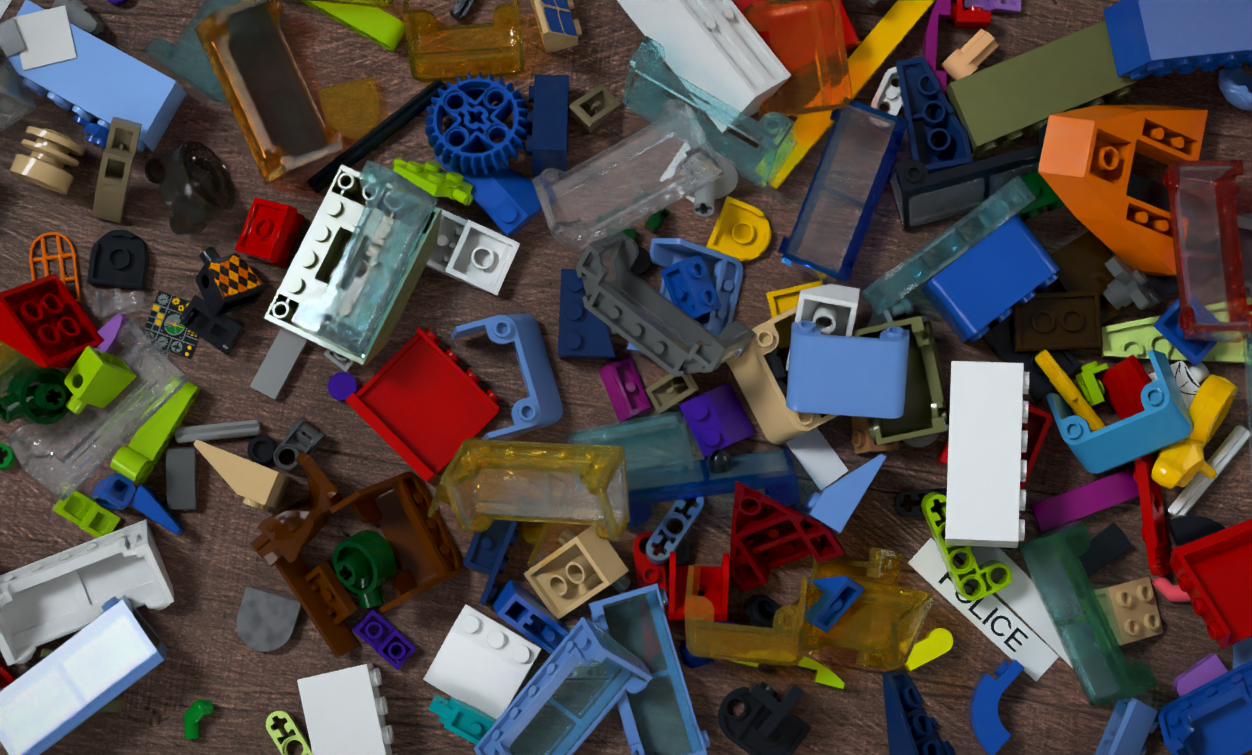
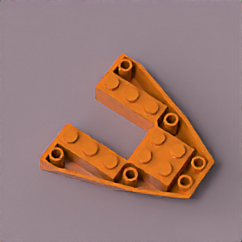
M1095 105L1051 114L1048 117L1038 172L1071 213L1121 260L1127 262L1135 270L1138 268L1146 275L1176 276L1187 220L1126 195L1135 151L1171 167L1198 165L1208 110L1171 105Z

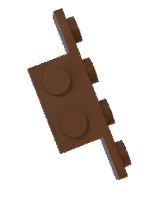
M299 553L295 561L291 563L284 557L275 564L335 657L340 658L356 648L358 642L344 620L356 612L358 608L328 562L325 561L310 571Z

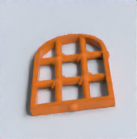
M47 232L41 234L33 241L29 251L32 281L36 280L34 262L41 261L46 277L49 276L48 260L57 259L60 267V280L66 286V282L75 281L77 299L75 300L78 303L82 301L76 260L77 254L73 243L68 237L58 232ZM50 235L56 236L57 255L48 256L45 237ZM60 237L68 242L71 253H64L62 251ZM41 241L42 257L33 258L34 248ZM72 257L74 276L67 277L65 275L63 258Z

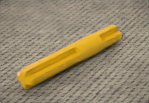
M1043 350L1035 356L1037 364L1066 403L1071 406L1078 416L1087 420L1092 432L1106 427L1047 350Z

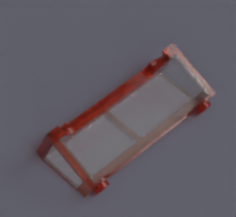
M1243 160L1175 161L1165 169L1163 175V183L1168 190L1181 311L1178 324L1179 328L1183 330L1184 339L1239 343L1252 336V316L1250 314L1252 312V305H1247L1235 205V195L1240 192L1239 186H1235V179L1237 175L1244 174Z

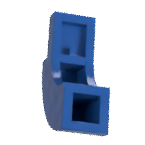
M1011 659L1009 662L1004 660L995 669L996 677L994 679L988 673H983L977 680L969 701L971 730L977 743L987 755H995L1012 736L1003 727L999 719L998 702L1004 690L1025 668L1015 659Z

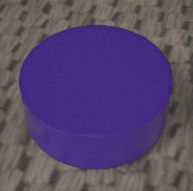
M338 372L330 378L328 390L330 395L336 400L345 401L352 393H357L358 384L351 374Z

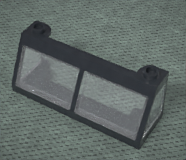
M1047 123L1039 130L1037 136L1038 144L1035 146L928 174L925 165L918 160H908L895 164L887 178L902 230L912 229L1015 201L1009 182L1038 171Z

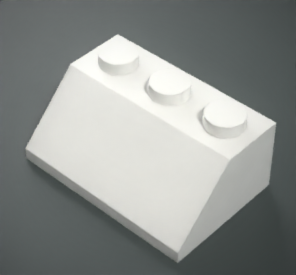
M827 284L800 290L795 322L798 323L803 320L812 321L820 328L821 334L852 336L860 289ZM789 354L787 359L786 371H788L789 368Z

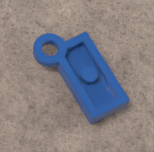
M74 115L72 120L84 127L83 132L87 134L85 140L99 148L105 149L109 130L102 125L89 122Z

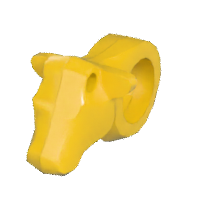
M1214 374L1209 375L1203 382L1188 408L1193 422L1191 435L1181 442L1158 450L1159 453L1151 473V477L1156 483L1168 489H1172L1175 486L1184 488L1197 473L1210 479L1215 478L1217 473L1204 460L1203 449L1225 419L1236 397L1237 386L1227 379Z

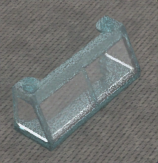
M367 160L361 172L360 184L371 196L321 302L315 299L303 301L298 306L291 320L292 323L312 336L364 358L437 203V199L433 195L400 174Z

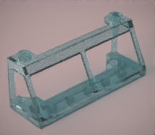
M646 36L630 59L622 98L623 106L701 152L715 153L726 157L735 165L738 174L767 190L797 144L794 121L778 112L765 114L759 122L748 117L666 69L663 62L665 59L663 46ZM636 72L640 75L632 86L634 74ZM665 91L671 92L698 108V114L664 95ZM705 113L760 145L756 149L727 131L722 133L714 123L704 118Z

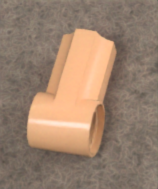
M981 29L961 49H956L940 67L947 71V74L954 81L974 74L979 69L978 66L999 45L989 32Z

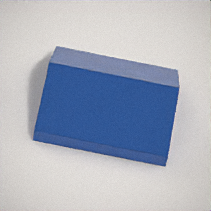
M1187 291L1183 292L1160 315L1153 325L1194 366L1201 362L1227 332Z

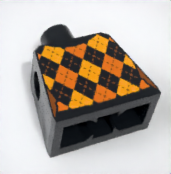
M209 247L199 255L204 266L196 276V283L213 318L256 303L267 288L238 254L234 253L221 258L214 247Z

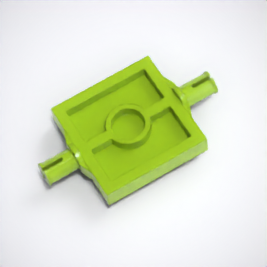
M396 158L393 161L392 176L433 197H449L452 200L463 203L465 206L470 205L473 196L471 191L473 185L464 181V177L461 174L450 171L446 172L442 170L441 164L433 161H426L425 164L408 161L407 163L400 158Z

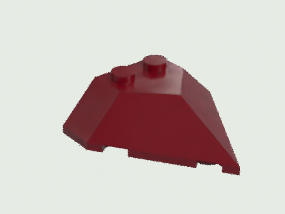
M736 480L729 572L742 592L768 583L771 569L812 554L817 563L820 564L844 555L845 550L831 528Z

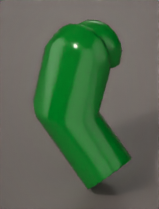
M199 699L185 712V739L200 738L199 721L204 716H209L213 713L211 701Z

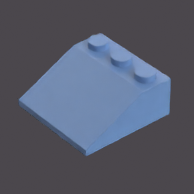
M883 454L878 455L821 492H815L810 495L802 508L806 511L805 516L831 528L835 535L841 533L886 456Z

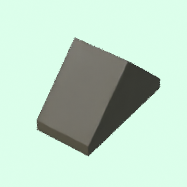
M601 84L569 106L570 116L591 135L619 108L621 103Z
M669 373L645 390L658 414H661L697 394L699 388L691 374L674 377Z

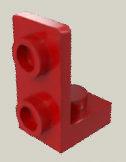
M953 0L948 19H953V28L987 29L991 23V11H983L982 7L976 6L963 10V0Z

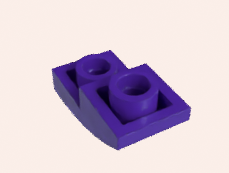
M372 607L352 629L397 670L417 649L415 645Z

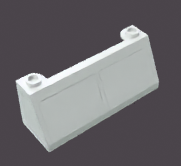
M147 519L0 575V651L8 666L29 661L39 645L83 629L100 616L104 611L101 606L114 596L119 600L125 595L135 608L146 604L149 609L162 610L174 602V589Z

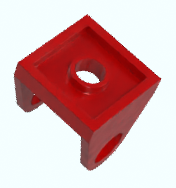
M670 552L668 619L727 621L729 553H723L721 567L676 566V552ZM698 589L702 590L705 594L697 597L693 596L690 592Z

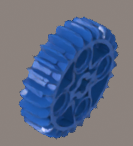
M468 72L467 80L462 81L457 76V83L455 85L447 81L448 89L446 91L438 88L440 98L431 97L433 106L427 107V114L429 116L425 117V124L427 126L425 127V133L428 137L429 146L433 148L435 156H440L443 164L450 162L452 170H455L460 165L463 174H465L468 168H472L473 175L477 174L478 168H482L487 175L488 167L490 166L499 171L498 163L503 162L505 165H509L508 156L517 159L516 149L524 150L522 140H527V131L530 130L528 127L529 120L527 119L529 110L527 109L525 99H521L520 91H514V86L511 82L505 85L503 77H500L495 82L492 73H490L487 79H483L482 73L479 72L478 77L473 79ZM482 94L476 101L469 97L470 95ZM495 101H502V104L499 106L491 105ZM456 104H462V107L459 109H451ZM511 112L513 114L512 130L502 123ZM446 117L453 125L443 135L442 120ZM498 137L505 138L500 143L492 142L494 139ZM456 141H464L460 146H453V143ZM479 146L486 150L483 153H473Z

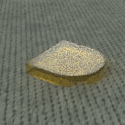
M373 76L318 89L325 121L329 128L337 135L350 140L360 139L376 127L381 117V105Z

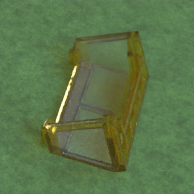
M465 439L441 476L462 531L482 532L487 530L494 520L595 525L597 526L596 533L599 538L604 540H620L630 521L626 457L622 446Z

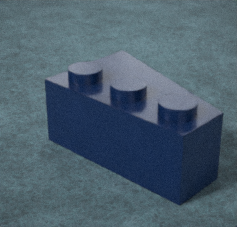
M535 75L534 86H529V103H534L533 110L528 111L527 117L529 120L528 127L532 128V135H527L526 152L532 153L533 178H567L569 75Z

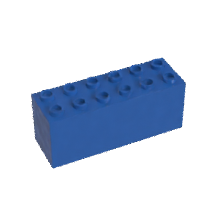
M1121 0L1103 10L1118 77L1130 76L1131 80H1137L1147 77L1151 73H1154V77L1166 76L1171 74L1172 71H1178V74L1182 75L1194 72L1197 68H1201L1202 72L1218 69L1219 66H1224L1225 69H1233L1242 66V63H1247L1248 67H1252V0Z

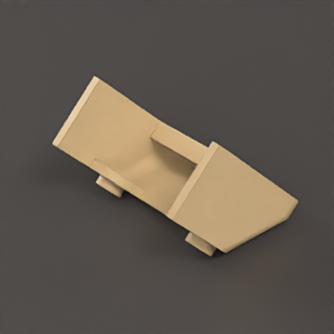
M797 306L751 329L755 332V335L742 356L726 359L765 437L773 444H783L839 416L828 414L821 417L817 413L795 412L787 408L786 399L764 358V355L773 351L779 343V334L775 325L796 315Z

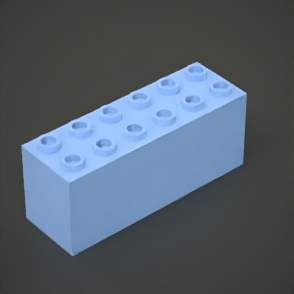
M25 0L16 17L45 9L29 0ZM71 23L69 25L77 58L26 70L22 68L19 52L0 61V72L5 74V77L19 85L22 81V84L29 87L30 91L43 98L48 94L47 97L54 101V104L66 111H69L72 107L73 112L89 122L95 123L97 121V124L102 125L110 130L113 116L142 124L137 150L141 152L145 148L154 152L187 94L174 79Z

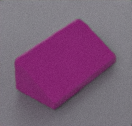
M631 356L608 363L599 369L600 376L620 422L652 409Z

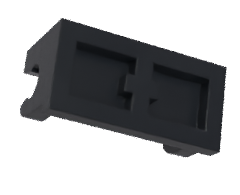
M197 295L193 296L191 302L179 318L182 325L227 356L246 331L242 326L224 314L213 318L206 302Z

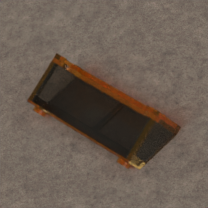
M244 0L213 11L194 29L265 185L332 157L345 148L341 133L330 125L325 127L278 22L283 14V6L280 0Z

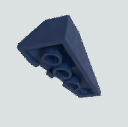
M925 57L895 61L911 160L922 162L928 174L972 163L973 159L968 134L958 120L951 103L948 102L940 88V84Z
M900 669L882 673L889 755H954L949 742H943L935 727L938 724L934 717L929 718L921 706L923 698L907 671Z

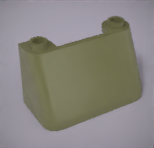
M917 316L853 330L854 337L880 338V333L891 326L909 330L904 414L899 418L892 419L873 417V422L869 423V432L872 440L876 439L877 445L949 430L950 406L929 316Z

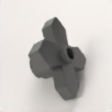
M1113 256L1105 263V266L1115 279L1107 285L1108 288L1104 291V295L1116 309L1122 306L1127 307L1133 301L1139 309H1145L1147 306L1154 308L1162 302L1159 295L1147 283L1148 279L1138 268L1136 270L1118 256Z

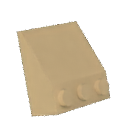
M195 440L194 446L238 495L245 497L243 503L265 511H269L270 507L279 508L290 481V476L202 441Z

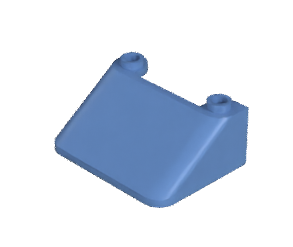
M652 238L650 258L658 266L667 268L696 255L702 256L721 303V308L706 313L694 320L719 337L724 327L733 321L743 277L741 262L737 258L680 238ZM662 278L659 293L672 302ZM628 342V350L644 354L633 344Z

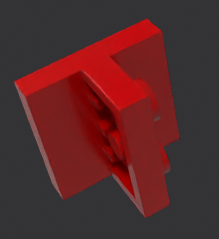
M255 197L235 251L284 269L304 216L297 213L298 209L290 205Z

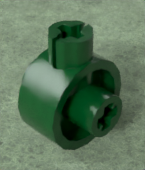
M35 365L24 367L15 373L9 382L7 396L0 398L1 420L7 424L17 419L41 425L57 423L68 413L69 408L65 403L73 395L65 385V378L67 376L54 368H44Z
M364 530L347 538L335 547L333 567L340 582L351 592L358 594L360 606L371 608L385 602L382 585L393 578L396 571V558L386 539L376 532Z

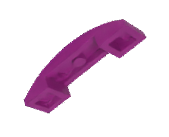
M937 0L925 28L922 56L925 57L946 96L947 71L936 70L938 22H947L950 16L951 0Z
M1135 466L1031 504L1030 506L1040 532L1139 496L1138 485L1133 477Z

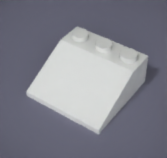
M465 604L423 680L451 697L459 699L497 720L510 705L542 648L469 604Z

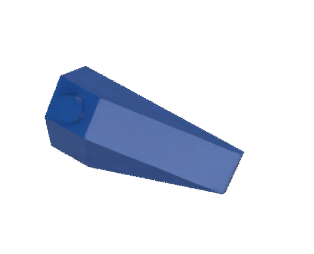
M456 141L453 143V146H460L464 142ZM476 149L473 153H482V152H480V151H478V150ZM435 154L433 155L447 172L461 174L464 177V181L473 185L471 191L472 200L501 233L510 239L551 204L550 200L531 180L501 163H498L499 171H496L493 166L488 167L487 175L482 168H478L476 175H473L472 168H468L465 174H463L460 165L455 170H452L450 162L443 164L440 156L436 157Z

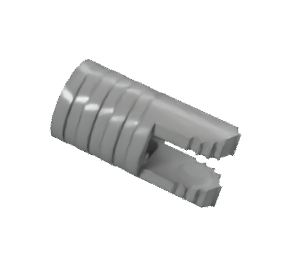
M80 0L54 1L52 8L66 6L69 23L85 30L89 34L99 35L104 32L105 25H103V22L92 14L90 8Z

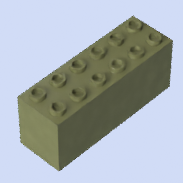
M1102 21L951 82L946 88V98L951 103L958 120L968 134L972 156L977 155L978 158H982L993 153V149L998 147V145L1003 144L1004 148L1018 143L1020 141L1019 138L1028 133L1030 137L1038 135L1039 130L1048 122V117L1051 114L1102 105L1105 102H1108V105L1118 103L1125 99V95L1131 93L1130 88L1137 81L1131 80L1130 76L1118 77L1106 21Z

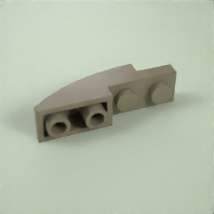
M113 116L101 161L92 216L121 223L142 124Z

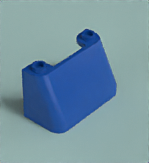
M1252 661L1217 677L1162 707L1158 714V720L1164 744L1172 755H1242L1252 750Z

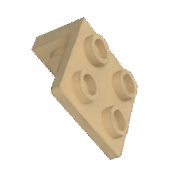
M1149 577L1085 592L1099 648L1124 645L1163 633Z

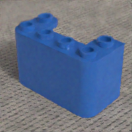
M1016 214L934 276L920 290L962 344L968 339L973 343L990 330L988 324L997 318L1001 322L1013 313V310L1010 308L1018 301L1023 305L1034 297L1036 293L1033 289L1037 287L1039 291H1042L1059 278L1056 272L1060 268L1018 214Z

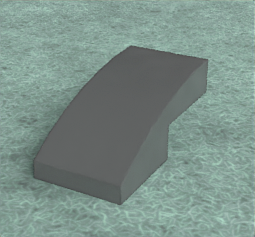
M172 447L166 449L167 510L197 509L196 447Z

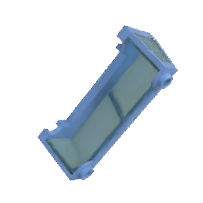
M656 583L589 603L588 607L593 623L643 661L653 677L644 690L636 694L626 690L616 702L631 755H708L706 748L711 747L706 730L700 731L697 725L665 616L664 606L669 605L665 589H659ZM601 637L609 650L626 660L628 659L626 655ZM608 657L604 660L609 680H611L622 665Z
M582 617L473 749L476 755H573L626 690L632 694L639 693L646 688L648 682L653 677L643 661L592 621Z

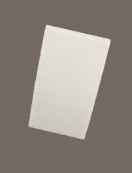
M441 209L442 216L437 244L426 267L497 296L520 243L469 219L465 220Z

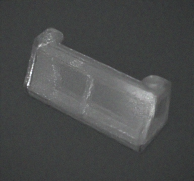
M680 97L670 100L660 109V120L566 172L549 168L544 170L541 175L532 179L552 237L579 255L585 251L589 243L621 232L724 176L725 173L692 108Z
M132 317L118 332L117 341L123 349L116 356L122 358L137 377L113 401L102 409L87 404L80 414H75L69 409L66 416L57 423L43 425L41 428L33 423L21 424L6 437L22 468L62 501L74 492L190 380L156 339Z

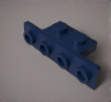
M520 495L511 521L483 510L462 565L489 575L479 599V604L485 606L486 601H492L498 588V585L494 584L497 573L503 574L509 560L508 557L504 556L508 545L514 547L520 532L515 527L519 518L525 519L530 507V503L526 502V495Z

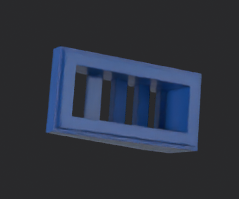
M141 484L134 493L129 505L175 535H182L185 531L183 526L167 510L153 491L146 485Z

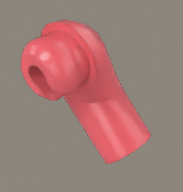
M1158 576L1152 582L1155 588L1170 602L1191 601L1187 592H1183L1179 585H1173L1165 576Z

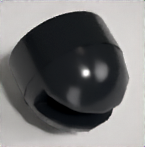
M717 449L710 454L708 461L710 472L725 473L732 469V459L728 452Z

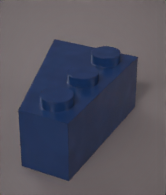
M561 269L558 358L616 361L606 323L584 306L582 297L586 296L582 277L578 278L576 269Z

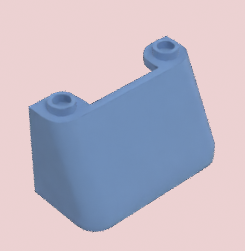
M812 321L792 322L786 398L787 408L803 413L889 419L901 417L904 414L909 330L891 326L880 333V338L821 334L820 328Z

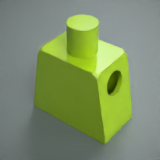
M87 346L65 378V385L73 393L65 404L75 414H80L87 404L101 409L105 408L137 376L122 358Z

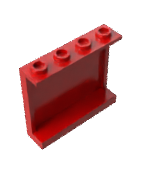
M418 327L416 329L417 333L356 394L352 393L345 401L429 484L502 410L498 406L501 400L490 389L485 393L477 385L480 380L472 371L468 369L464 372L457 366L460 360L449 349L444 353L437 346L440 340L429 329L423 332Z

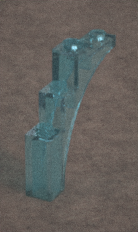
M1019 175L938 237L874 281L861 292L879 316L948 267L1036 198Z

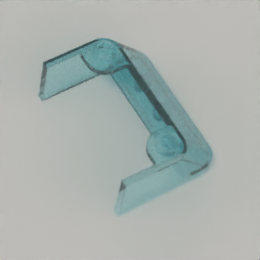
M678 411L577 430L567 434L578 492L584 491L583 488L588 490L600 487V482L604 481L605 477L659 466L669 468V472L683 471L686 469V465L688 470L694 469L686 423Z

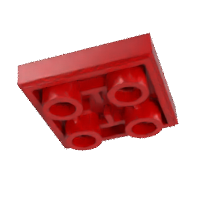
M1133 354L1095 377L1102 382L1105 389L1104 396L1121 420L1144 411L1140 397L1141 391L1152 380L1145 372L1143 365Z

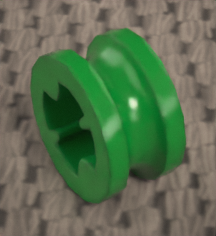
M0 443V449H3L4 453L8 452V457H5L4 463L0 464V470H7L14 465L16 455L10 446Z

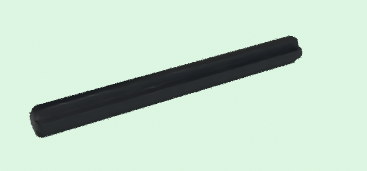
M436 79L307 181L311 189L315 193L322 191L333 182L341 164L351 168L432 104L431 97L440 98L438 88L444 91L447 90L442 80Z

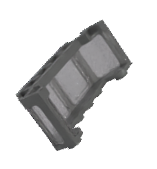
M621 231L588 244L576 265L578 278L582 277L586 296L582 297L585 308L671 375L679 377L690 373L712 372L727 360L742 356L755 332L741 322L727 324L719 337L707 330L631 271L638 258L639 249L635 241Z

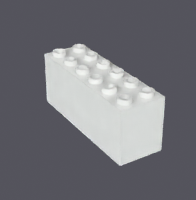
M617 0L722 133L758 112L792 76L732 0Z
M951 361L946 545L1018 548V541H1024L1025 519H1019V511H1025L1026 490L1020 489V482H1026L1027 460H1021V452L1027 453L1028 430H1022V423L1028 422L1029 401H1023V394H1028L1029 372L1024 371V363Z
M373 663L297 680L313 755H397L392 754L390 744L394 742L393 729L391 725L386 726L384 716L388 713L387 701L385 696L380 697L378 686L382 685L379 667L374 668Z

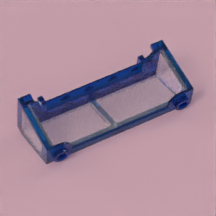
M844 97L841 105L835 103L830 120H833L834 124L790 238L784 236L778 250L779 253L783 254L781 262L827 284L846 286L909 123L908 120Z

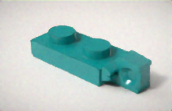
M435 694L428 710L440 716L439 721L444 724V728L475 745L478 744L497 721L493 717L453 697L448 700Z

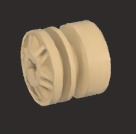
M28 126L25 134L36 139V142L23 139L21 144L32 151L31 155L16 154L9 172L38 186L66 195L74 177L69 172L63 170L64 165L78 167L80 163L68 155L70 153L83 156L85 149L72 141L71 138L47 128Z

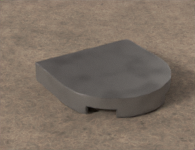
M246 586L236 620L237 631L241 640L248 647L257 651L269 652L281 648L291 639L295 631L302 605L299 601Z

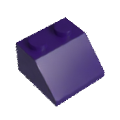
M730 383L707 391L680 404L678 407L703 459L708 458L717 449L724 450L755 435Z

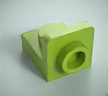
M1097 361L1082 366V373L1075 375L1083 397L1090 406L1105 401L1103 395H1105L1104 386L1100 379L1095 378L1094 374L1108 369L1107 363L1099 365Z

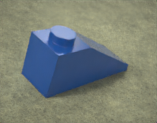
M511 579L492 600L497 616L549 654L555 651L570 632L533 595Z

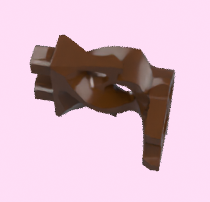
M304 451L298 455L296 462L308 477V499L302 505L297 501L285 510L265 518L258 526L262 534L250 543L262 559L264 558L271 567L283 557L289 563L295 561L299 551L326 525L328 517L332 515L329 508L344 500L338 489L329 481L313 458Z

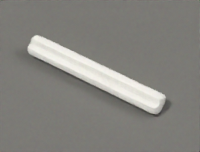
M1240 425L1234 428L1206 462L1216 471L1217 475L1215 478L1210 479L1197 473L1168 508V512L1172 516L1186 515L1250 438L1251 434L1246 428Z

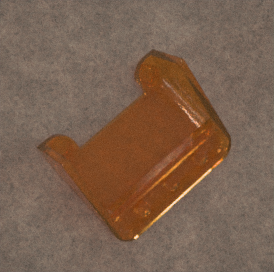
M768 0L751 3L743 9L744 17L756 32L769 31L772 52L792 75L778 89L779 96L769 97L760 104V124L842 109L851 102L852 87L837 0Z

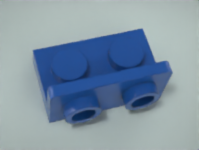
M701 255L679 261L660 271L672 302L693 319L721 308V303Z

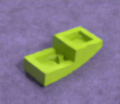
M70 485L67 486L53 508L54 512L78 525L82 530L96 538L112 533L121 519Z

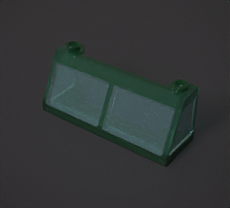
M1083 521L1067 522L1018 544V550L1089 705L1131 698L1157 686L1158 683L1152 670L1146 664L1140 662L1127 664L1078 557L1089 549L1091 544L1090 535Z

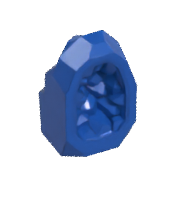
M115 473L98 482L94 488L92 499L107 508L123 510L130 503L136 490L132 480L119 473Z

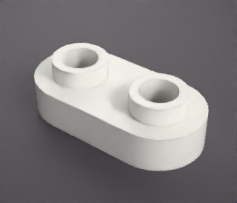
M896 67L887 70L870 105L872 116L880 122L893 120L902 106L900 89L891 84V80L898 79ZM881 104L888 105L889 112H881L879 106Z

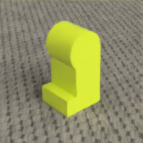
M934 628L927 633L925 638L911 645L907 639L894 645L906 669L912 671L948 652L953 646V637L946 629Z

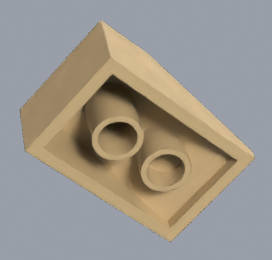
M594 523L523 574L548 610L557 619H560L611 585L629 570L600 528Z

